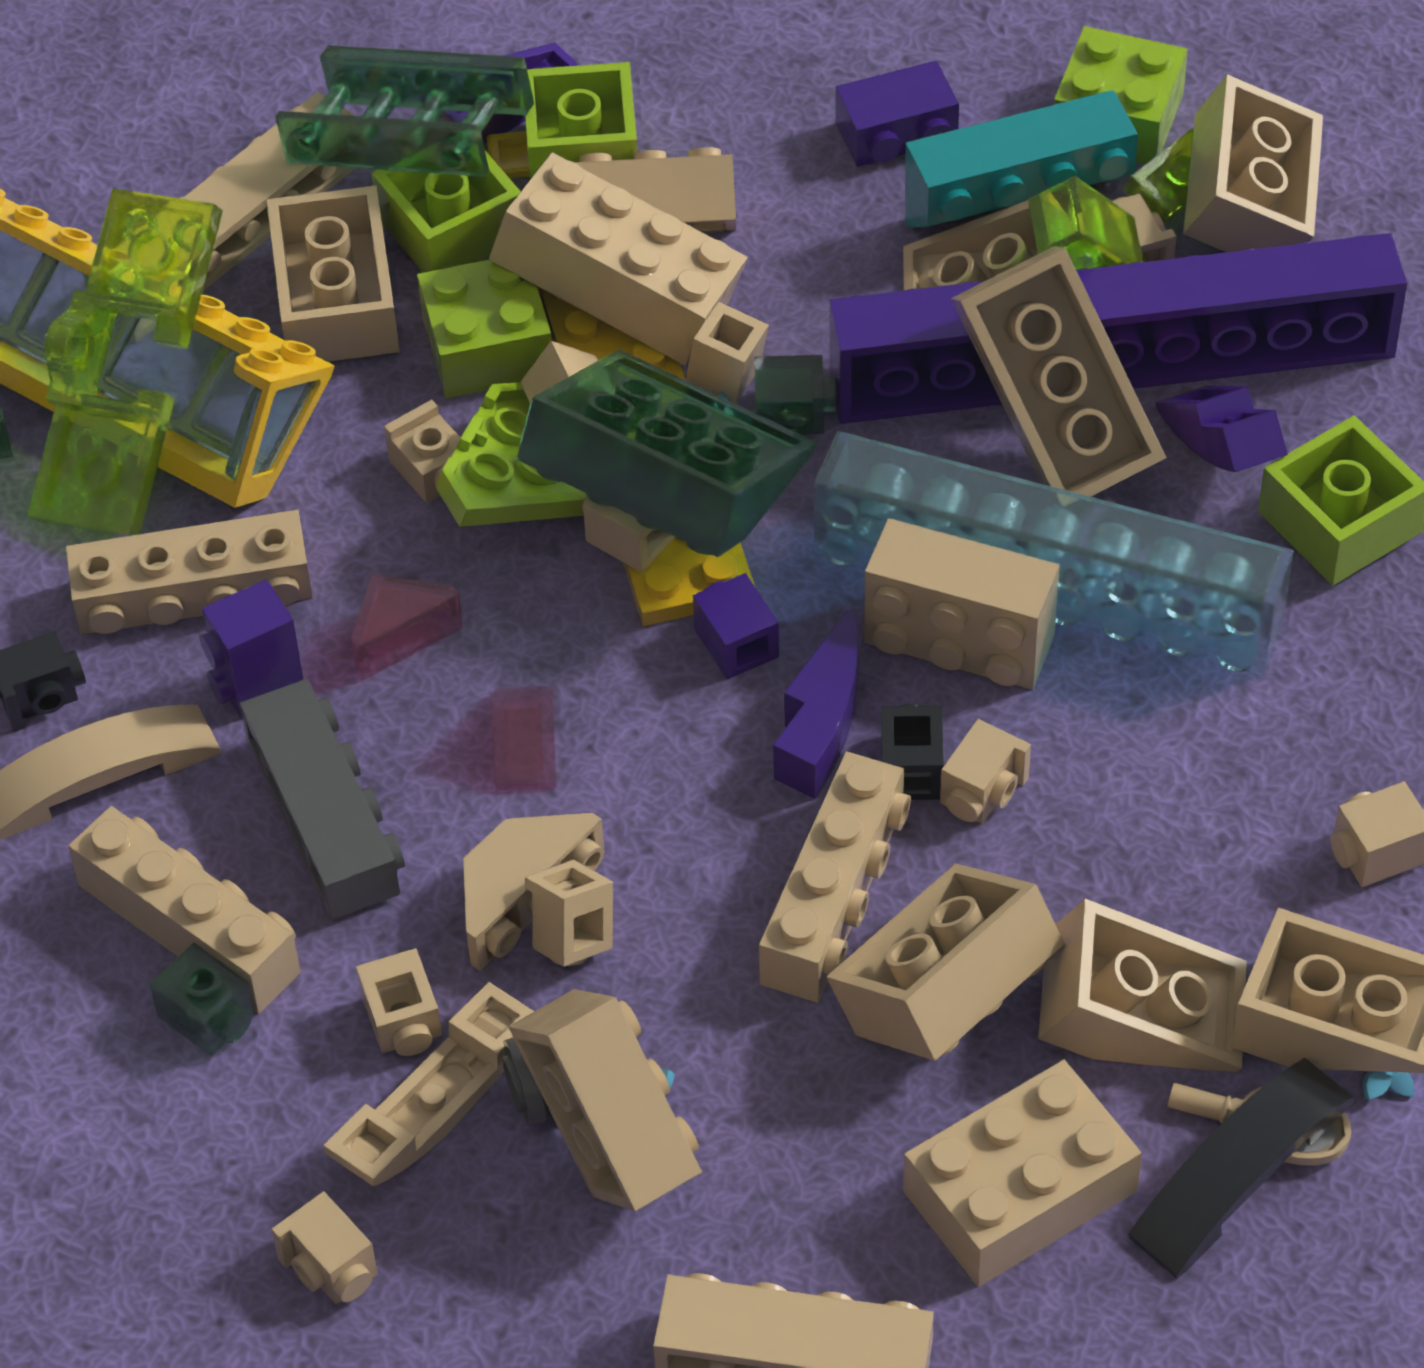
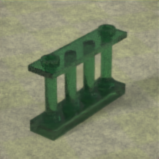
M328 45L319 57L328 93L313 113L279 111L275 116L287 163L486 177L489 167L481 132L494 113L527 115L534 105V99L524 57ZM346 104L369 105L362 116L339 115ZM395 107L419 108L411 120L388 118ZM444 110L468 111L461 123L437 121Z

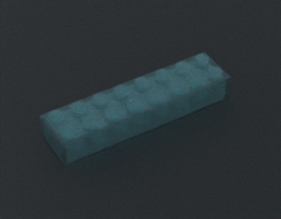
M841 431L836 432L814 481L815 555L826 557L835 564L844 566L852 564L867 568L888 518L1060 564L1056 623L1065 626L1078 625L1104 632L1116 640H1134L1160 647L1175 656L1183 657L1190 655L1216 662L1235 672L1249 671L1260 675H1265L1284 621L1294 552L1292 549Z

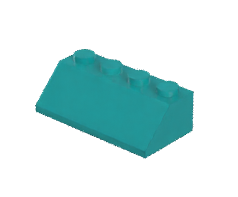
M1111 90L906 142L905 220L909 228L929 227L1003 207H1010L1049 192L1060 194L1069 190L1135 174L1138 133L1115 91Z

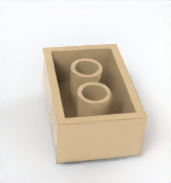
M1227 74L1195 114L1183 235L1224 252L1310 242L1315 232L1323 115Z
M377 186L266 199L284 340L298 341L311 346L316 351L315 356L327 362L400 352Z
M888 518L865 570L864 643L874 645L879 650L888 654L898 655L902 653L928 660L945 670L960 669L988 677L999 685H1017L1033 690L1055 637L1060 564Z
M955 863L827 975L826 978L856 1036L936 1061L939 1057L951 1052L958 1045L960 1038L981 1019L994 1013L1002 1005L1003 1000L1023 981L1041 971L1045 962L1065 943L1036 884Z
M573 989L508 1026L594 1198L637 1211L702 1172L693 1154L699 1149L696 1137L682 1117L677 1116L675 1118L665 1095L670 1093L667 1078L653 1059H646L636 1039L642 1033L640 1024L626 1002L623 1000L618 1002L617 998L613 996Z
M1064 1059L904 1153L903 1192L977 1287H980L1137 1192L1142 1152Z

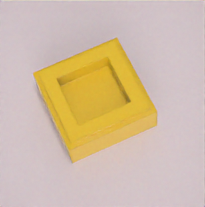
M526 131L487 136L488 154L509 178L530 177Z

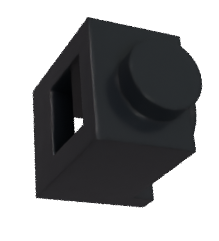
M55 631L0 650V699L14 732L25 729L23 719L37 714L53 713L65 704L78 700L75 687L86 684L85 675L75 650L64 653Z
M904 704L901 706L881 707V759L884 763L904 768L903 794L910 795L911 800L940 799L941 770L944 767L942 706Z

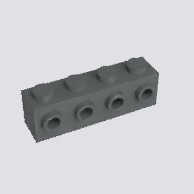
M307 678L240 702L246 739L330 919H337L400 895L397 870L405 867L400 846L392 832L383 835L379 828L378 822L383 821L377 798L371 787L361 790L355 778L360 776L361 772L350 743H338L334 733L339 731V725L329 699L325 697L318 700Z

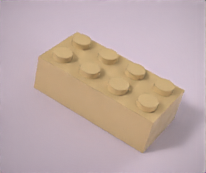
M552 152L506 210L488 260L686 366L690 359L694 337L718 302L725 305L729 304L748 257L730 248L724 242L700 232L680 221L675 216L659 210L631 195L625 189L603 180L581 168L578 164Z
M1053 246L951 298L1051 505L1063 511L1167 458L1066 248Z

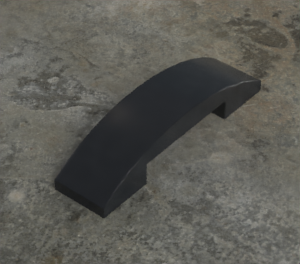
M1306 1058L1291 1065L1246 1100L1195 1150L1153 1199L1129 1232V1238L1178 1279L1222 1236L1221 1225L1303 1142L1311 1146L1354 1103V1097Z

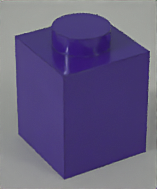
M746 573L727 581L715 582L703 591L693 595L694 630L726 679L779 658V622Z

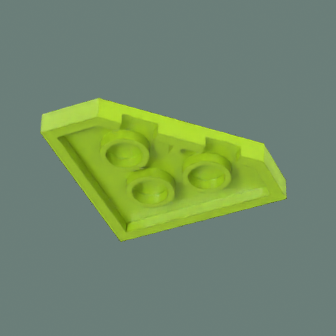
M516 382L492 384L480 408L474 414L462 434L455 451L444 465L435 488L459 527L584 516L582 506L585 497L593 486L598 483L603 484L605 481L576 437L540 425L521 383Z

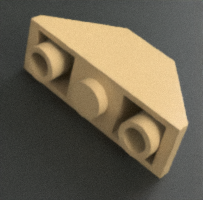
M594 813L505 819L463 858L466 933L470 964L480 971L495 956L501 958L507 955L518 942L521 932L532 922V892L525 889L526 876L571 860H575L593 871L598 868L605 853L601 818Z

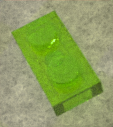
M1192 128L1132 174L1122 188L1129 196L1140 193L1150 212L1158 213L1163 224L1186 207L1194 131Z

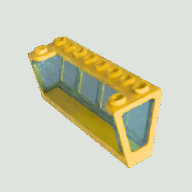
M0 189V384L234 508L265 499L272 490L332 376L334 365L315 356L316 351L311 346L298 341H285L271 334L270 327L264 322L248 317H238L224 310L225 304L219 299L202 294L195 295L179 287L180 281L177 278L161 272H150L136 265V259L132 255L119 250L105 249L91 242L92 236L87 232L72 227H61L49 221V215L45 211L33 206L18 205L6 199V193Z

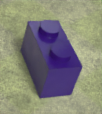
M936 60L835 86V123L858 167L874 162H886L894 157L905 155L906 142L957 130L959 128V102Z
M267 579L202 608L207 633L200 635L199 639L209 663L214 668L207 672L208 681L218 701L221 704L230 701L241 720L243 719L240 702L304 680L294 620Z

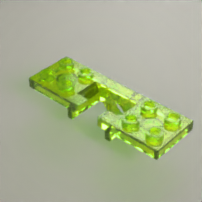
M112 188L86 291L74 290L70 308L52 322L46 334L44 345L45 359L50 377L46 400L55 405V410L32 494L28 517L39 522L121 537L140 534L175 399L164 392L139 389L136 402L96 396L117 314L156 320L153 340L163 346L188 349L223 210L214 203Z

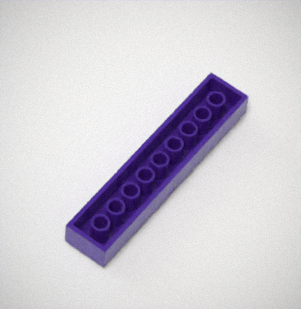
M1392 233L1076 270L1133 389L1395 358L1407 289V280ZM984 281L830 299V378L840 424L1002 405L951 298Z

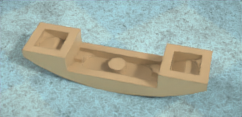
M160 706L109 717L75 729L42 744L0 770V840L51 821L52 817L49 810L51 806L160 764L166 776L221 754L220 747L199 706Z
M488 982L448 1021L449 1037L376 1109L365 1103L323 1145L324 1153L373 1187L389 1180L411 1166L438 1144L504 1072L502 1057H505L503 1041L513 1038L508 1026L534 1011Z

